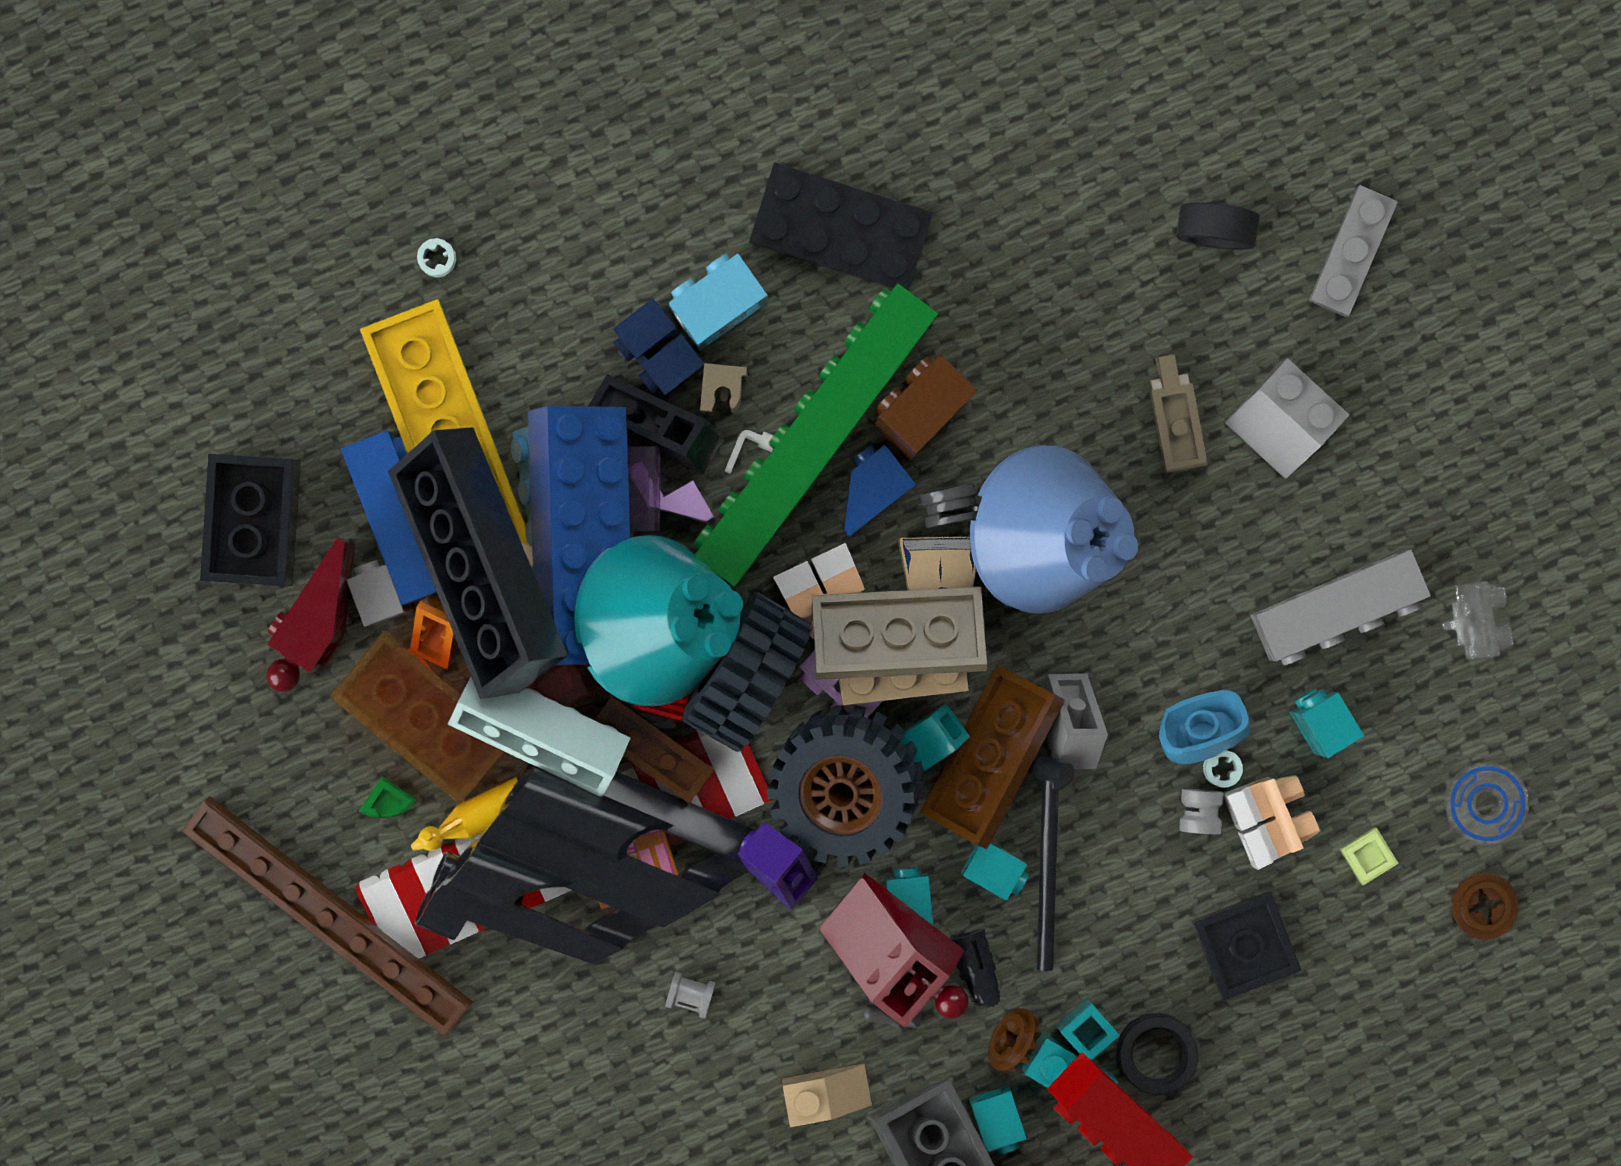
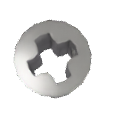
M675 972L665 1007L672 1008L673 1006H678L699 1013L700 1018L705 1019L716 982L709 981L707 984L683 978L682 973Z

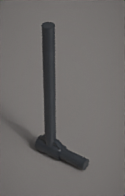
M1036 755L1028 773L1031 777H1034L1038 786H1042L1037 970L1052 971L1054 963L1059 790L1064 789L1072 782L1075 771L1070 763Z

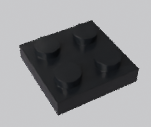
M1270 891L1192 920L1222 1000H1227L1301 971L1274 897Z

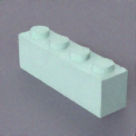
M470 677L448 722V725L600 797L604 795L613 779L631 739L619 733L615 728L598 723L580 714L576 709L550 700L531 688H525L516 694L480 699L472 677Z

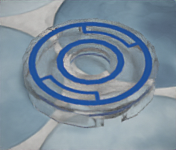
M1494 762L1468 765L1460 769L1448 783L1444 794V807L1451 828L1466 840L1480 845L1499 844L1512 838L1524 825L1529 811L1528 792L1522 779L1508 767ZM1490 791L1497 799V806L1491 814L1482 815L1476 808V799L1481 793Z

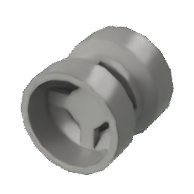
M1182 789L1181 802L1185 806V813L1180 818L1179 831L1199 834H1221L1222 821L1218 817V809L1223 805L1224 792Z

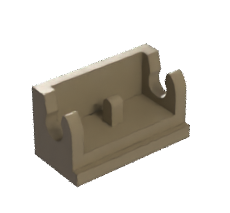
M704 363L700 407L702 415L714 416L718 394H720V401L726 402L728 400V393L731 395L729 400L731 412L733 414L737 412L741 404L743 381L747 382V367Z

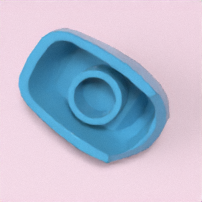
M1214 691L1182 700L1165 710L1159 731L1162 750L1168 759L1178 764H1193L1213 758L1221 752L1234 747L1249 735V717L1241 698L1233 691Z

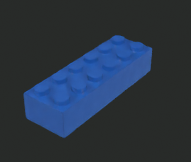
M546 406L528 411L533 572L568 654L566 658L556 665H585L590 663L582 643H577L575 633V605L581 582L593 561L603 551L630 538L626 407Z

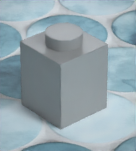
M378 560L354 568L356 576L346 579L364 627H370L408 612L406 605L402 606L386 565L380 567Z

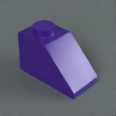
M766 822L758 830L751 831L744 838L738 856L745 868L786 907L792 910L818 879L804 851Z

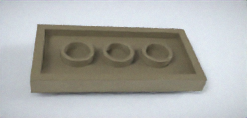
M981 587L812 595L816 680L987 671Z

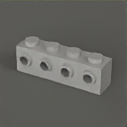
M1402 550L1255 612L1250 616L1269 661L1281 660L1283 665H1288L1305 658L1307 655L1304 649L1320 643L1321 648L1326 649L1345 640L1343 633L1358 627L1360 633L1383 625L1384 622L1381 617L1397 611L1399 617L1422 608L1420 601L1431 595L1412 550Z

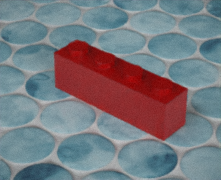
M1083 1052L1047 1088L1058 1101L1053 1108L1070 1125H1073L1078 1120L1081 1123L1077 1127L1078 1131L1094 1146L1101 1141L1104 1145L1100 1150L1116 1166H1119L1123 1161L1127 1164L1126 1166H1186L1194 1157L1162 1124Z

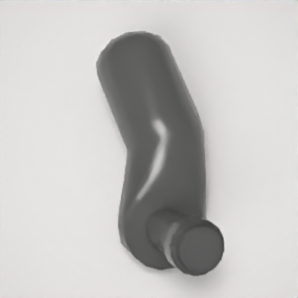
M867 1006L863 1012L864 1019L867 1022L888 1023L900 1031H907L910 1027L918 1028L921 1025V1021L918 1018H913L904 1028L877 1006Z

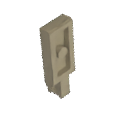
M1175 354L1155 358L1159 379L1150 380L1152 390L1150 391L1164 472L1168 473L1208 465L1193 383L1189 382L1188 373L1178 375Z

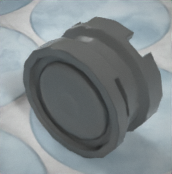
M964 485L920 495L921 506L926 507L928 514L924 518L926 528L975 519L979 508L975 500V496L978 494L977 485ZM965 509L964 514H959L945 518L940 517V514H947Z

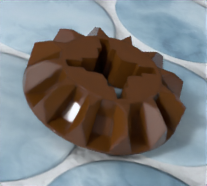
M1474 873L1472 876L1459 882L1458 888L1451 896V915L1460 930L1474 938L1485 940L1497 938L1506 933L1517 918L1519 905L1516 892L1508 881L1496 874ZM1479 889L1486 899L1500 900V902L1495 903L1494 906L1489 908V922L1481 912L1468 911V909L1473 908V905L1479 903Z
M1024 1008L1015 1009L1004 1016L995 1027L990 1039L988 1055L992 1067L1004 1074L1010 1071L1018 1073L1023 1063H1030L1031 1053L1033 1050L1038 1049L1036 1040L1042 1034V1031L1038 1028L1040 1019L1032 1014V1012Z

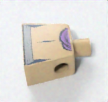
M970 537L898 539L907 590L973 587L976 567L971 553Z

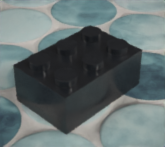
M208 454L200 581L293 586L301 461L283 458Z

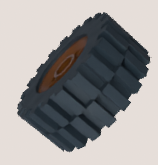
M754 592L742 607L739 631L729 653L720 659L701 684L693 690L688 699V704L684 708L681 720L730 749L740 752L750 742L752 735H755L759 730L763 719L767 718L774 702L784 690L783 687L791 677L795 669L794 666L804 651L803 647L808 642L812 624L760 593Z
M843 705L832 707L827 717H824L822 710L812 714L806 724L802 721L794 729L790 738L788 737L769 774V778L773 780L767 788L768 799H776L770 809L774 821L780 818L785 820L780 832L787 839L795 834L799 838L797 846L804 853H806L809 846L818 850L815 860L825 864L830 855L838 856L837 866H849L854 855L858 856L861 865L871 862L876 851L880 857L888 853L894 841L899 843L905 835L923 792L924 782H919L924 771L922 761L913 762L917 752L913 741L903 745L901 739L905 731L898 724L891 730L884 727L883 724L887 716L876 712L873 720L865 718V707L854 706L850 715H844ZM846 763L852 764L851 768L846 767ZM857 767L860 768L863 772H857ZM845 783L849 785L854 794H841L836 789L835 784ZM830 805L832 809L829 810L826 806ZM837 810L842 811V815L837 814Z

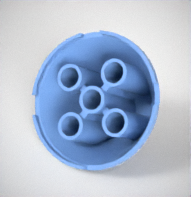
M1039 445L1019 450L1004 459L991 472L978 494L982 499L976 521L971 520L970 545L973 561L986 588L994 597L1007 606L1037 614L1058 611L1116 576L1125 567L1128 560L1133 559L1137 554L1138 541L1134 537V526L1129 512L1091 464L1077 453L1068 449Z

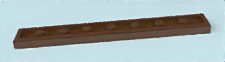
M209 796L204 800L182 830L183 833L445 1037L473 1003L466 995Z

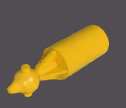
M516 776L456 805L439 828L428 826L420 831L418 838L411 844L412 850L424 849L435 851L440 848L443 839H474L482 835L499 814L503 801L518 782L519 777Z

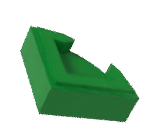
M382 776L359 812L370 817H393L407 811L418 799L385 776Z

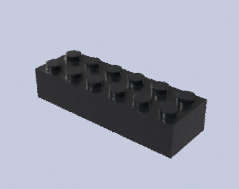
M474 428L432 431L388 471L480 699L520 693L566 658L568 654Z

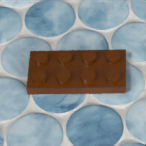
M996 665L964 727L970 738L949 755L920 813L987 850L1065 699Z

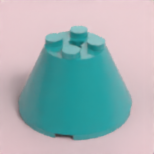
M660 536L631 537L603 551L587 570L581 582L575 605L577 643H582L590 663V666L587 668L592 676L613 696L640 706L666 705L684 698L695 690L720 659L729 653L739 631L740 612L743 602L739 593L733 591L721 577L685 546Z

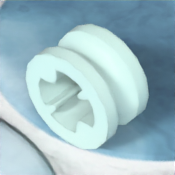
M434 238L427 240L420 246L417 260L421 269L429 276L436 278L444 277L454 269L456 253L445 240ZM439 247L444 248L446 252L443 255L448 257L445 266L438 264L435 269L429 268L427 264L431 263V261L425 259L429 250L436 252Z
M1225 750L1217 756L1205 760L1203 772L1211 784L1218 787H1230L1240 780L1243 773V765L1235 753ZM1227 757L1225 762L1230 763L1232 761L1234 765V770H1230L1227 773L1228 779L1219 780L1220 775L1216 774L1214 776L1212 773V767L1218 765V758Z

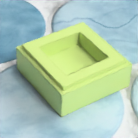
M1376 827L1340 848L1361 885H1365L1399 864Z

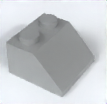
M1287 358L1276 365L1224 423L1286 479L1325 443L1346 420L1349 414Z

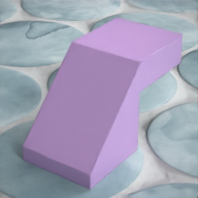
M643 461L628 469L652 509L707 524L716 520L694 481L664 497Z

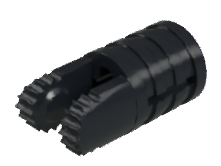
M985 929L973 930L950 938L965 950L956 966L960 972V979L964 980L967 992L970 994L971 1002H974V1005L986 1006L987 1008L998 1005L1001 995L995 975L997 968L992 959L993 955L989 949L990 945L986 939Z

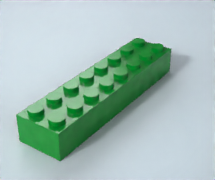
M897 283L892 291L886 287L882 289L870 306L869 312L873 314L867 325L861 321L856 324L843 344L848 348L841 359L833 355L819 374V379L823 381V384L816 393L810 389L806 391L794 408V412L799 416L790 427L783 423L769 441V446L773 448V451L765 461L760 457L756 458L743 476L749 483L740 495L732 491L718 509L723 518L714 529L707 525L692 544L699 549L695 556L734 587L739 584L935 321L938 313Z

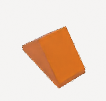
M436 593L421 600L416 608L410 653L448 669L457 650L458 643L439 596Z

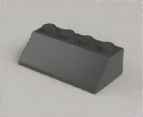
M950 1079L906 1094L868 1115L894 1166H994Z

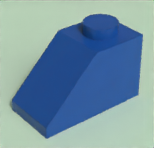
M872 444L853 459L857 467L850 474L843 530L848 537L916 485L885 445L876 450Z

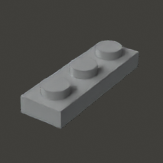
M1361 185L1356 188L1309 298L1310 302L1344 317L1350 315L1398 201Z

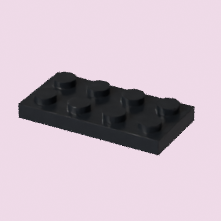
M774 162L749 244L892 289L898 283L909 291L933 212Z

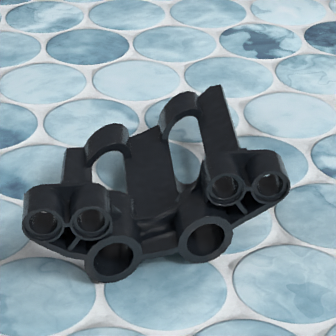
M528 763L524 775L508 793L500 807L499 814L479 840L471 843L461 856L448 851L444 853L434 874L432 886L420 905L415 925L455 940L466 921H470L593 964L622 950L626 944L642 933L658 926L664 928L719 896V891L728 883L748 873L749 871L745 868L738 853L741 850L740 847L744 838L754 829L693 803L689 804L679 797L617 771L604 795L600 797ZM659 829L709 850L713 854L695 862L678 875H674L627 855V849L641 835ZM552 887H566L617 908V910L601 917L582 930L522 905L525 894Z

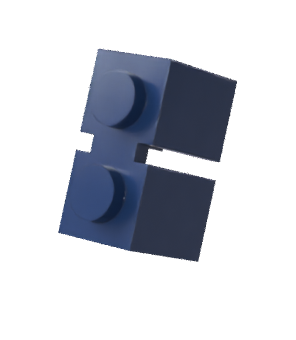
M653 298L613 328L619 337L613 344L628 362L635 357L645 371L639 374V377L653 395L661 390L667 398L704 369V362L682 334L649 360L645 357L677 332L675 325Z

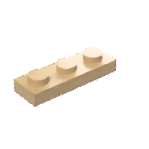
M967 672L839 679L842 705L969 691Z

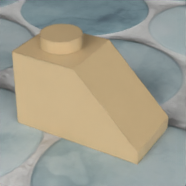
M865 1064L782 1078L790 1127L832 1120L872 1106Z

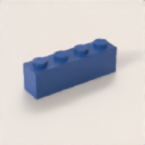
M386 430L340 448L401 605H409L436 594L437 591L388 473L396 463L408 454L401 436L394 438L393 432Z

